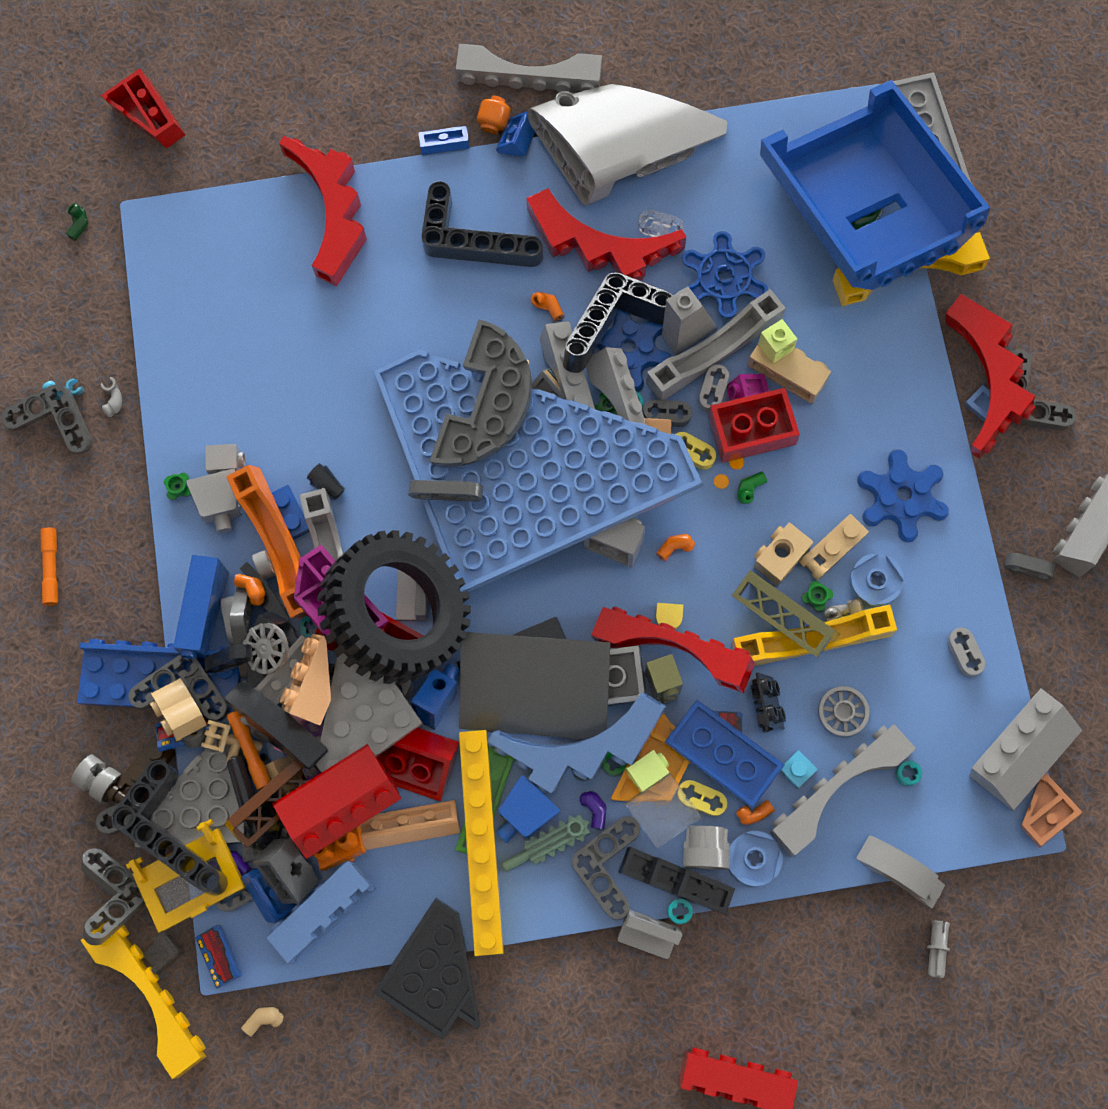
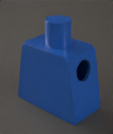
M450 663L446 664L442 672L434 669L411 701V707L422 723L433 730L438 726L457 693V682L455 680L460 670Z
M522 775L498 810V813L506 821L495 833L505 843H508L517 832L527 840L561 813V810Z

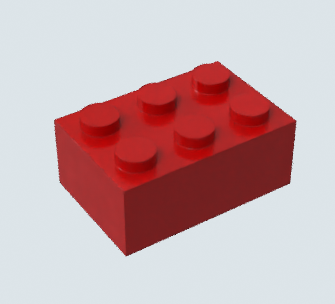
M786 388L710 405L708 418L722 463L797 444L800 433Z

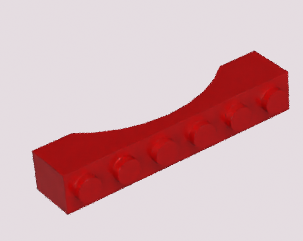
M613 606L612 609L602 607L591 634L596 642H610V648L612 649L643 645H664L677 648L700 661L709 670L718 685L744 694L755 665L748 651L737 647L734 650L725 648L723 643L714 639H710L709 642L701 640L699 635L690 631H685L684 634L677 632L673 626L666 623H660V625L650 623L651 620L638 614L636 617L627 615L625 610Z

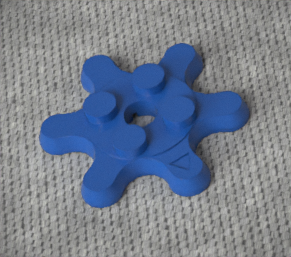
M719 231L714 235V249L712 252L701 254L696 250H687L682 256V262L686 267L697 272L698 279L696 282L688 285L698 300L704 297L716 299L719 314L723 318H731L737 312L736 300L739 296L748 295L756 299L768 291V286L764 282L755 279L752 274L753 268L764 261L765 252L760 247H752L742 253L737 252L732 247L731 235L726 231ZM727 271L731 274L732 278L721 281L718 273Z
M621 310L614 317L613 327L606 331L598 345V348L602 350L606 347L621 348L623 342L635 344V349L632 352L623 351L627 358V366L634 380V388L637 392L642 390L644 386L643 371L648 367H656L672 357L668 352L659 350L655 345L656 338L662 334L663 324H655L650 321L646 324H637L631 319V314Z
M896 449L890 452L888 456L890 468L886 474L878 475L866 470L858 476L859 486L871 491L875 497L874 505L863 512L862 519L868 526H877L881 521L887 519L893 520L898 525V534L901 540L913 542L918 536L917 521L919 518L929 516L934 520L941 521L946 519L949 514L948 506L936 500L931 494L932 486L940 482L944 474L942 468L937 465H930L920 472L912 470L908 466L907 454L903 450ZM907 488V491L910 493V499L901 500L897 496V490Z

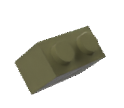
M670 654L647 662L644 673L653 698L657 701L661 700L663 704L676 700L677 695L682 690L683 682L673 655Z

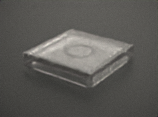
M670 772L625 803L657 849L702 818Z

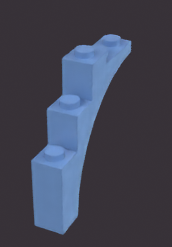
M643 692L629 711L612 727L599 735L580 742L562 745L535 744L516 739L500 730L493 732L488 742L494 745L492 749L500 755L506 756L508 754L515 758V763L526 770L533 769L529 780L534 782L533 785L542 793H553L557 790L569 767L573 768L572 773L581 779L586 780L587 777L590 779L594 778L609 752L613 754L611 758L621 765L626 766L627 763L630 765L635 763L667 706Z

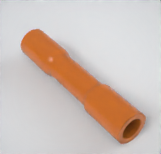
M55 528L40 529L43 563L42 605L53 606L58 605V581L56 579L57 531Z
M237 711L231 712L227 715V719L248 763V770L256 789L260 791L271 781L270 776L258 754L249 726H245L241 722V718L244 716Z

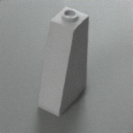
M688 286L666 300L662 337L675 355L680 354L717 330V326Z

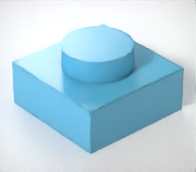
M798 750L784 763L785 766L780 772L798 789L818 769Z

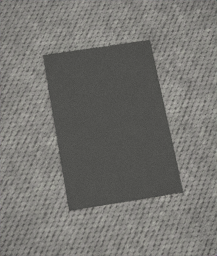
M466 632L465 640L461 642L459 729L492 732L500 730L504 733L588 739L607 730L610 642Z

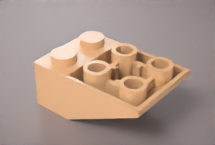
M312 634L311 638L307 637L301 649L304 655L301 662H297L291 672L292 684L290 688H285L280 703L283 704L281 708L289 714L321 725L331 701L327 643L324 636Z

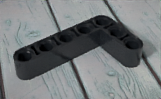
M436 181L430 185L421 235L424 251L428 256L536 267L542 262L543 246L538 237L449 228L452 208L450 188L448 184L442 181ZM439 195H444V196H445V197L442 198V199H437V198H436V197L439 196ZM436 217L442 218L440 221H432ZM434 239L439 240L436 244L429 243V241ZM456 242L463 243V245L458 247L453 246V244ZM481 244L488 245L485 249L477 248ZM504 247H511V248H513V249L510 250V251H503V250H502ZM530 249L537 250L534 254L527 253Z
M620 273L608 274L566 342L563 367L572 373H579L585 369L619 310L655 324H663L666 300L672 294Z
M162 760L152 761L113 811L111 817L112 824L116 829L198 890L212 896L222 894L228 885L225 874L150 819L178 780L177 770L173 766ZM166 769L165 777L158 780L159 772ZM149 791L148 800L141 803L142 795ZM132 814L131 822L125 826V817ZM152 829L153 835L151 839L145 841V833ZM173 844V853L170 856L166 857V848L169 845ZM194 859L195 867L191 872L187 873L186 865L190 860ZM212 875H215L216 883L212 888L208 889L207 881Z

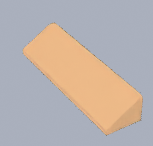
M455 800L379 813L359 826L366 850L460 833Z

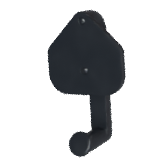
M259 754L261 760L267 765V754ZM244 755L233 756L227 762L239 809L256 794L252 790L246 769L248 763ZM276 792L271 798H278V792ZM265 802L261 806V817L273 818L277 814L272 802ZM257 810L250 817H257ZM281 819L255 842L260 845H268L274 839H280L283 828ZM244 821V827L252 837L256 833L257 821ZM261 822V824H260V829H261L267 822Z

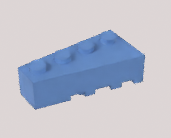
M347 861L326 882L324 881L313 890V894L306 901L303 900L291 910L292 914L285 921L281 919L270 929L272 933L267 939L287 964H293L374 892L376 888L356 864Z

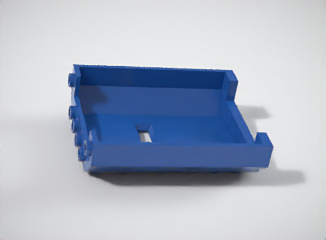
M892 80L870 89L868 106L788 142V136L784 130L761 139L760 156L852 287L874 290L880 286L885 287L893 280L901 276H908L924 265L929 266L945 255H952L987 221L990 210L989 205ZM894 202H897L901 209L857 230L851 224Z

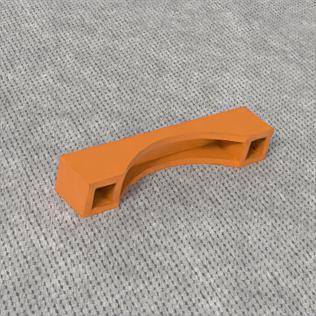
M247 465L226 476L237 501L252 521L263 541L276 574L280 596L290 618L302 619L307 614L294 600L298 565L301 556L261 469Z

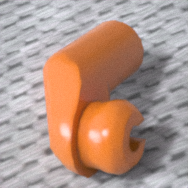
M536 292L531 296L532 305L549 311L554 322L560 321L565 317L554 295Z
M688 534L670 536L656 552V555L661 560L667 561L676 549H682L686 552L693 550L695 542Z
M237 574L234 578V585L246 589L252 605L259 606L263 604L265 590L262 581L255 577Z
M766 800L752 811L748 806L744 805L736 811V815L740 818L739 822L741 824L749 825L762 821L773 813L775 809Z

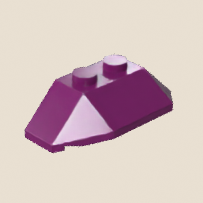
M320 545L299 559L294 600L326 637L331 633L330 630H321L320 622L326 616H318L317 610L324 602L317 600L318 594L324 589L320 585L327 576L325 573L335 560ZM364 594L369 616L378 628L383 627L388 623V620Z

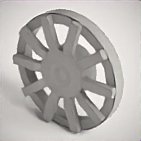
M260 623L249 630L246 639L243 641V644H249L255 648V651L252 652V657L258 656L255 661L253 659L248 662L253 671L261 674H271L279 671L284 666L288 657L289 647L284 632L278 626L272 623ZM265 628H270L271 630L266 638ZM259 629H260L261 639H260V638L258 637V635L256 634V632H257ZM274 633H276L280 639H273L272 637ZM280 643L282 645V652L278 651V644ZM275 656L280 657L278 663H276L273 659ZM261 659H263L262 668L258 666ZM267 659L269 660V662H270L271 665L273 666V668L268 669V670H267Z
M846 686L836 687L829 690L822 697L818 708L819 719L824 728L831 734L849 737L860 732L867 724L869 706L865 697L856 689ZM843 691L851 693L847 700H843ZM838 692L839 702H836L830 695ZM854 695L861 701L855 705L851 703ZM826 699L834 705L833 708L824 706ZM863 706L864 714L855 712V709ZM823 711L833 712V715L824 718ZM853 717L863 718V721L860 724V726L855 722ZM835 718L837 721L832 728L827 722ZM840 722L843 723L844 732L837 731ZM847 722H850L856 729L849 732Z

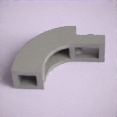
M871 835L867 838L856 858L870 871L894 882L931 909L945 887V884L938 879L939 876L928 867L901 850Z

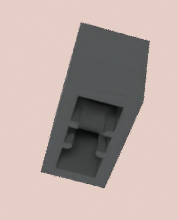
M274 839L253 861L282 904H299L319 882V879L314 874L313 867L305 861L299 852V848L291 839Z

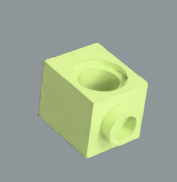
M781 319L761 332L758 345L772 364L794 351L797 338L784 320Z
M653 750L626 768L625 771L639 792H643L669 773L667 770L669 763L661 752L656 754Z

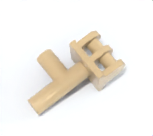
M208 720L207 724H210L208 731L204 733L206 740L205 743H201V746L223 752L225 744L230 745L226 759L227 762L231 757L239 756L241 747L235 736L229 734L231 726ZM221 727L219 734H216L217 728ZM214 738H217L216 745H213ZM253 740L258 753H260L262 742Z

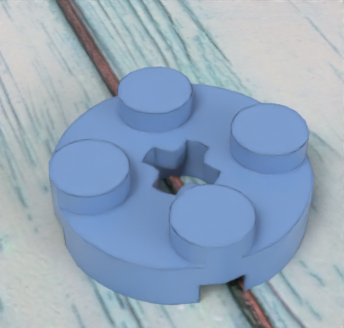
M869 554L862 557L855 564L849 576L850 587L856 598H859L866 606L881 607L892 603L899 596L903 587L904 574L900 565L893 558ZM872 574L876 577L882 576L883 580L880 582L882 586L873 585L870 582Z
M748 831L739 835L731 843L729 871L740 883L751 887H759L770 883L779 874L783 864V855L778 844L769 834L762 831ZM754 851H757L758 857L762 858V863H757L754 867L751 866V861L747 860V855H752Z

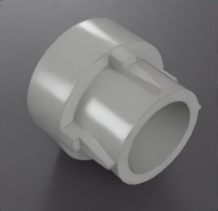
M690 826L687 828L686 842H684L683 867L707 870L730 869L728 829L717 826Z

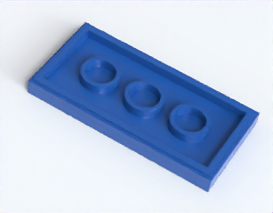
M699 700L694 702L664 742L751 809L754 808L785 766V764Z

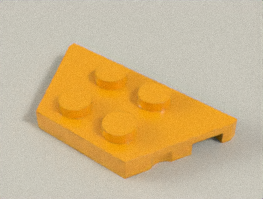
M664 713L636 761L653 750L656 754L661 752L669 763L667 767L669 773L643 792H639L624 770L611 800L671 801L689 761L664 743L675 729L674 724L672 725Z

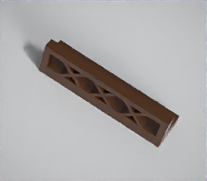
M295 760L226 820L224 825L246 849L280 819L278 814L273 818L261 817V806L265 802L274 803L282 798V787L285 784H298L299 787L309 781L302 780V769L304 767ZM315 765L314 768L321 773L317 765ZM298 774V780H291ZM276 792H278V798H271ZM257 810V817H250ZM244 821H257L256 833L250 839H247L237 828ZM261 822H267V823L260 829V824H261Z

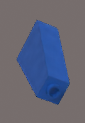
M192 555L173 645V648L183 658L195 660L197 656L206 657L229 572L219 558Z

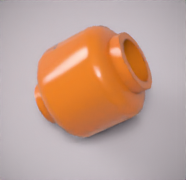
M492 96L491 99H484L481 102L477 115V123L480 125L481 130L496 135L505 130L511 113L510 107L505 104V99L499 96Z

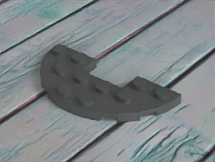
M478 320L463 363L465 370L485 374L470 419L450 414L445 415L429 461L432 465L442 467L464 466L491 456L511 440L527 415L532 396V377L528 361L518 344L503 329L492 323Z

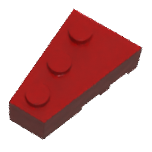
M140 68L101 95L114 110L166 149L186 135L152 81Z

